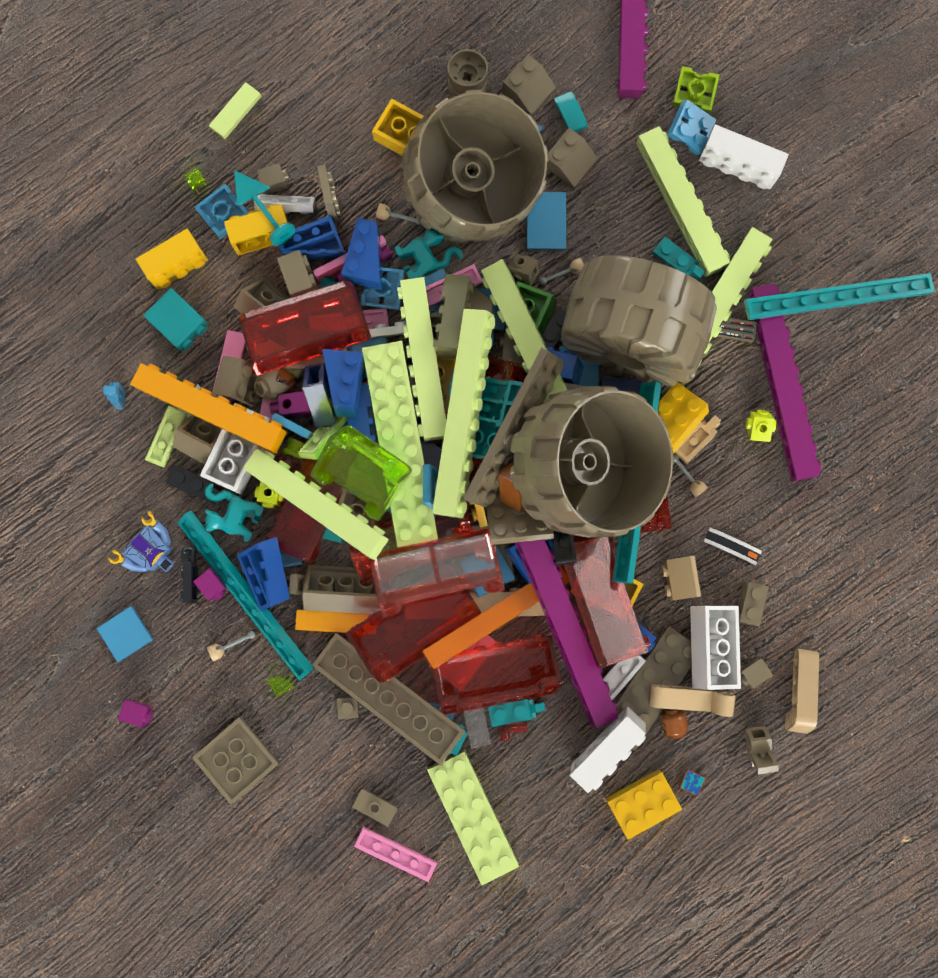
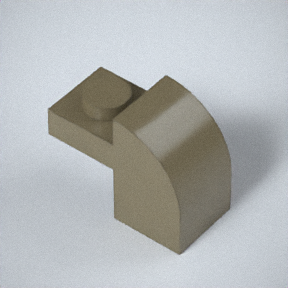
M766 726L746 728V747L751 766L755 767L758 775L779 771V765L772 752V738Z

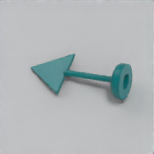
M234 170L237 207L253 198L275 228L270 236L271 243L277 246L289 240L296 231L294 225L284 223L279 226L257 197L269 190L270 187Z

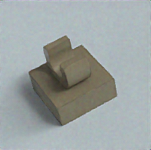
M290 574V576H286V580H290L289 594L303 595L306 575Z

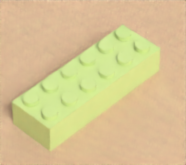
M465 749L460 751L457 756L451 755L447 757L442 765L435 763L429 766L427 771L481 885L518 868V860Z

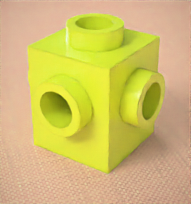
M757 410V412H750V418L746 419L745 424L749 439L765 442L771 441L772 432H775L776 420H774L769 411Z
M260 481V486H257L255 490L257 502L262 503V506L265 508L274 509V506H281L284 497L271 489L272 494L266 496L267 490L271 488Z

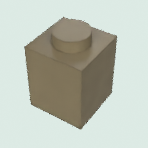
M279 163L257 170L260 182L270 187L269 190L265 191L266 195L288 188L286 181H289L286 169L282 170Z
M755 658L740 668L741 684L751 689L756 688L773 676L762 658Z

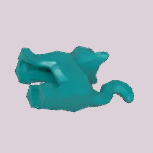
M433 228L430 230L426 229L423 237L414 239L406 247H395L399 260L413 257L416 262L414 266L407 265L403 267L409 279L424 277L428 273L445 268L449 265L453 254L462 259V250L459 247H449L444 252L443 259L437 261L429 247L440 245L445 241L442 239L444 235H440Z
M208 484L204 492L206 498L211 502H219L226 498L229 501V506L224 517L217 512L206 510L205 529L210 532L221 529L228 534L241 535L244 541L248 543L253 533L243 526L242 523L245 517H249L253 523L258 524L265 507L255 502L245 501L234 495L231 491L223 490L214 494L212 492L213 484Z

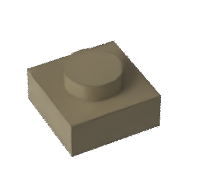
M353 697L337 698L338 719L359 718L357 700Z

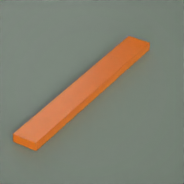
M559 565L557 567L562 573L563 578L561 580L565 586L571 580ZM527 584L423 650L422 652L433 670L539 603L532 584Z

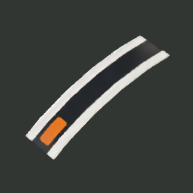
M711 527L704 542L754 565L757 564L762 553L761 550Z

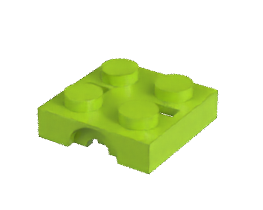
M682 66L672 106L679 107L681 102L687 99L710 115L720 75L710 72L700 75L694 72L692 68ZM680 87L686 88L688 90L682 91L680 90ZM709 93L711 94V97L704 96L703 94Z

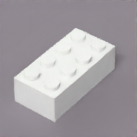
M715 124L699 161L703 162L705 166L718 168L725 174L738 176L742 181L755 183L762 189H771L781 175L789 154Z
M247 409L246 412L253 414L254 411ZM264 418L265 421L271 422L270 418ZM222 429L200 476L242 495L251 477V474L244 470L243 467L256 448L262 452L264 448Z
M690 606L692 689H741L738 606Z
M628 706L618 715L619 718L613 720L572 763L570 777L587 793L592 789L597 790L603 783L602 779L607 774L610 776L617 769L616 764L621 759L625 761L632 753L631 749L635 745L639 746L646 738V723Z

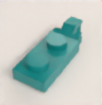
M666 237L662 239L652 253L669 267L689 276L691 275L698 281L705 273L698 266L699 262Z
M523 699L488 706L492 727L536 718L537 712L546 711L544 702L534 703L533 699Z

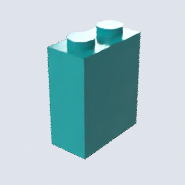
M172 288L143 315L181 352L190 348L193 340L197 336L204 334L209 325Z

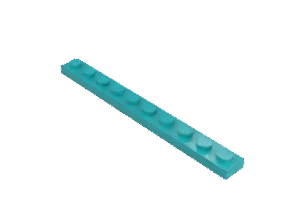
M931 273L750 298L744 301L747 319L754 320L928 295L934 293L935 290Z
M656 381L641 383L639 395L645 398L647 403L657 412L661 383ZM641 526L629 530L625 535L619 536L612 582L633 584Z
M192 511L185 513L177 524L299 681L314 669L309 660L301 653L284 628L273 617V614L268 609L260 611L248 582L242 577L235 565L232 564L224 551L214 541L211 534L200 523L199 519Z

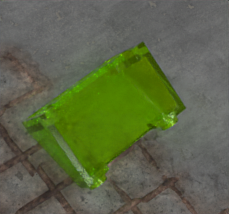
M345 426L328 438L310 476L322 485L331 484L335 481L366 502L364 510L367 516L379 521L404 486L412 469L407 463L358 430Z

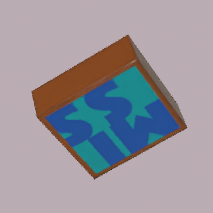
M686 768L678 787L698 797L706 777Z

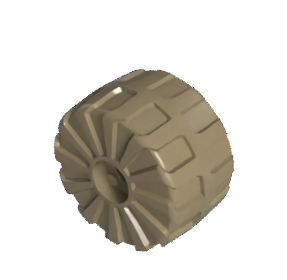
M468 90L462 95L451 99L445 98L436 104L412 131L401 161L405 180L402 187L403 195L406 202H411L417 212V220L427 230L433 228L441 233V235H444L445 240L459 244L465 241L483 243L497 238L519 225L541 198L546 187L545 177L547 163L549 162L548 150L544 145L538 130L539 126L534 118L528 115L509 97L502 94L481 92V90ZM467 168L473 169L475 176L469 175Z
M598 256L586 263L580 272L567 305L561 330V341L568 351L576 353L582 361L590 365H602L605 371L617 376H621L624 373L634 376L636 380H640L643 383L656 380L666 386H674L676 381L688 383L693 380L710 340L717 310L715 296L698 280L669 266L629 256Z
M586 386L549 395L550 400L539 406H532L523 416L526 421L520 432L513 436L510 451L514 453V465L510 469V475L514 489L520 491L524 509L532 518L544 521V524L549 529L581 537H613L625 535L629 530L638 526H644L654 517V513L658 510L663 500L666 499L671 485L674 456L665 422L660 414L647 403L645 398L635 392L618 391L616 387Z

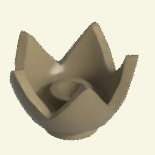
M266 367L258 374L254 383V389L258 396L268 400H278V396L290 388V386L276 381L280 367L269 369Z

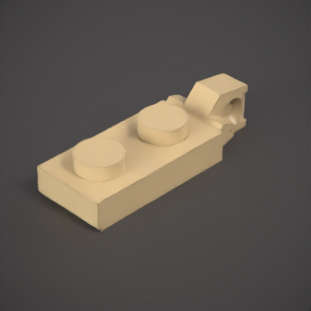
M715 415L708 423L705 420L700 422L676 450L675 454L686 464L690 462L717 434L715 429L721 424V420Z

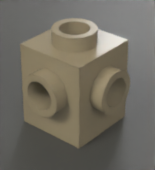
M516 254L507 265L516 284L518 281L532 286L539 273L538 260L526 255Z

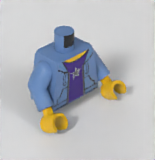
M148 511L147 513L151 519L145 520L141 516L145 526L121 553L124 556L121 557L117 550H112L114 554H117V558L112 560L108 557V560L113 564L119 563V565L131 571H154L159 566L165 572H168L174 565L167 557L172 551L169 533L158 520H154L153 513Z

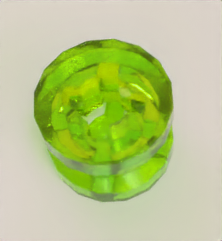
M195 167L190 173H183L193 191L198 186L207 184L198 167Z

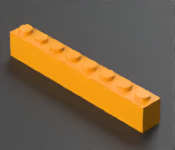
M151 363L148 366L140 364L130 383L131 386L270 452L277 453L287 433L282 429V424L271 420L269 423L264 420L265 417L257 412L250 414L246 412L247 408L237 403L235 406L228 404L230 400L220 395L218 398L211 396V391L203 387L198 390L194 388L195 384L185 379L181 382L177 380L178 376L168 371L165 374L159 372L160 368Z

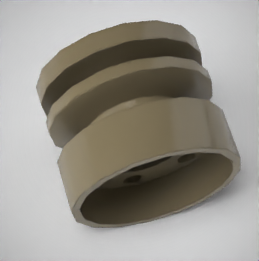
M470 49L460 50L453 54L448 61L447 87L450 95L456 97L468 90H481V92L486 93L488 64L485 57L481 53Z

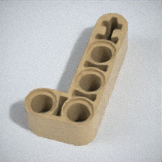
M799 648L795 650L792 710L786 716V731L808 734L816 727L819 683V652Z
M652 684L649 706L663 709L707 711L720 716L733 717L736 695L721 689L704 690L692 689V687Z

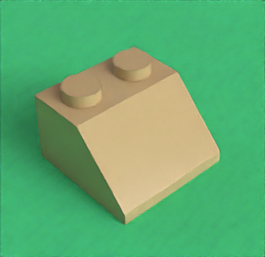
M695 556L663 561L664 565H661V571L667 581L664 589L666 597H669L670 601L701 596Z

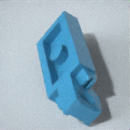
M110 382L109 386L104 385L103 395H107V400L116 409H125V389L119 382Z

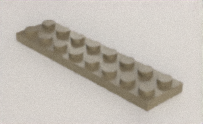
M541 347L463 499L484 507L493 503L499 488L498 475L500 470L511 461L514 463V453L510 451L513 436L520 432L526 421L523 416L532 406L543 404L547 394L552 391L557 375L563 370L565 362L563 359Z
M335 633L312 665L439 765L444 763L466 732L457 723L338 633Z

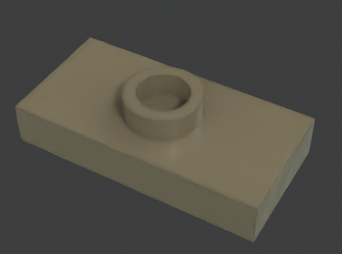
M363 788L352 808L387 827L398 809L397 806Z

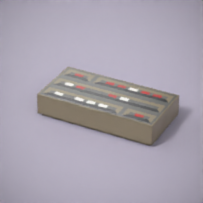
M728 318L726 322H721L720 327L722 329L717 337L753 343L757 322Z

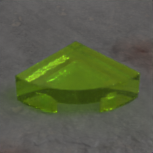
M273 677L267 680L276 697L295 687L290 680L284 677Z

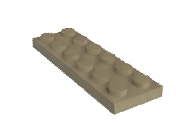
M667 626L646 657V662L636 672L616 702L618 707L617 715L628 706L646 723V733L663 709L649 706L651 685L678 686L692 666L691 641ZM613 721L600 727L605 730ZM635 745L632 749L635 751L638 746Z

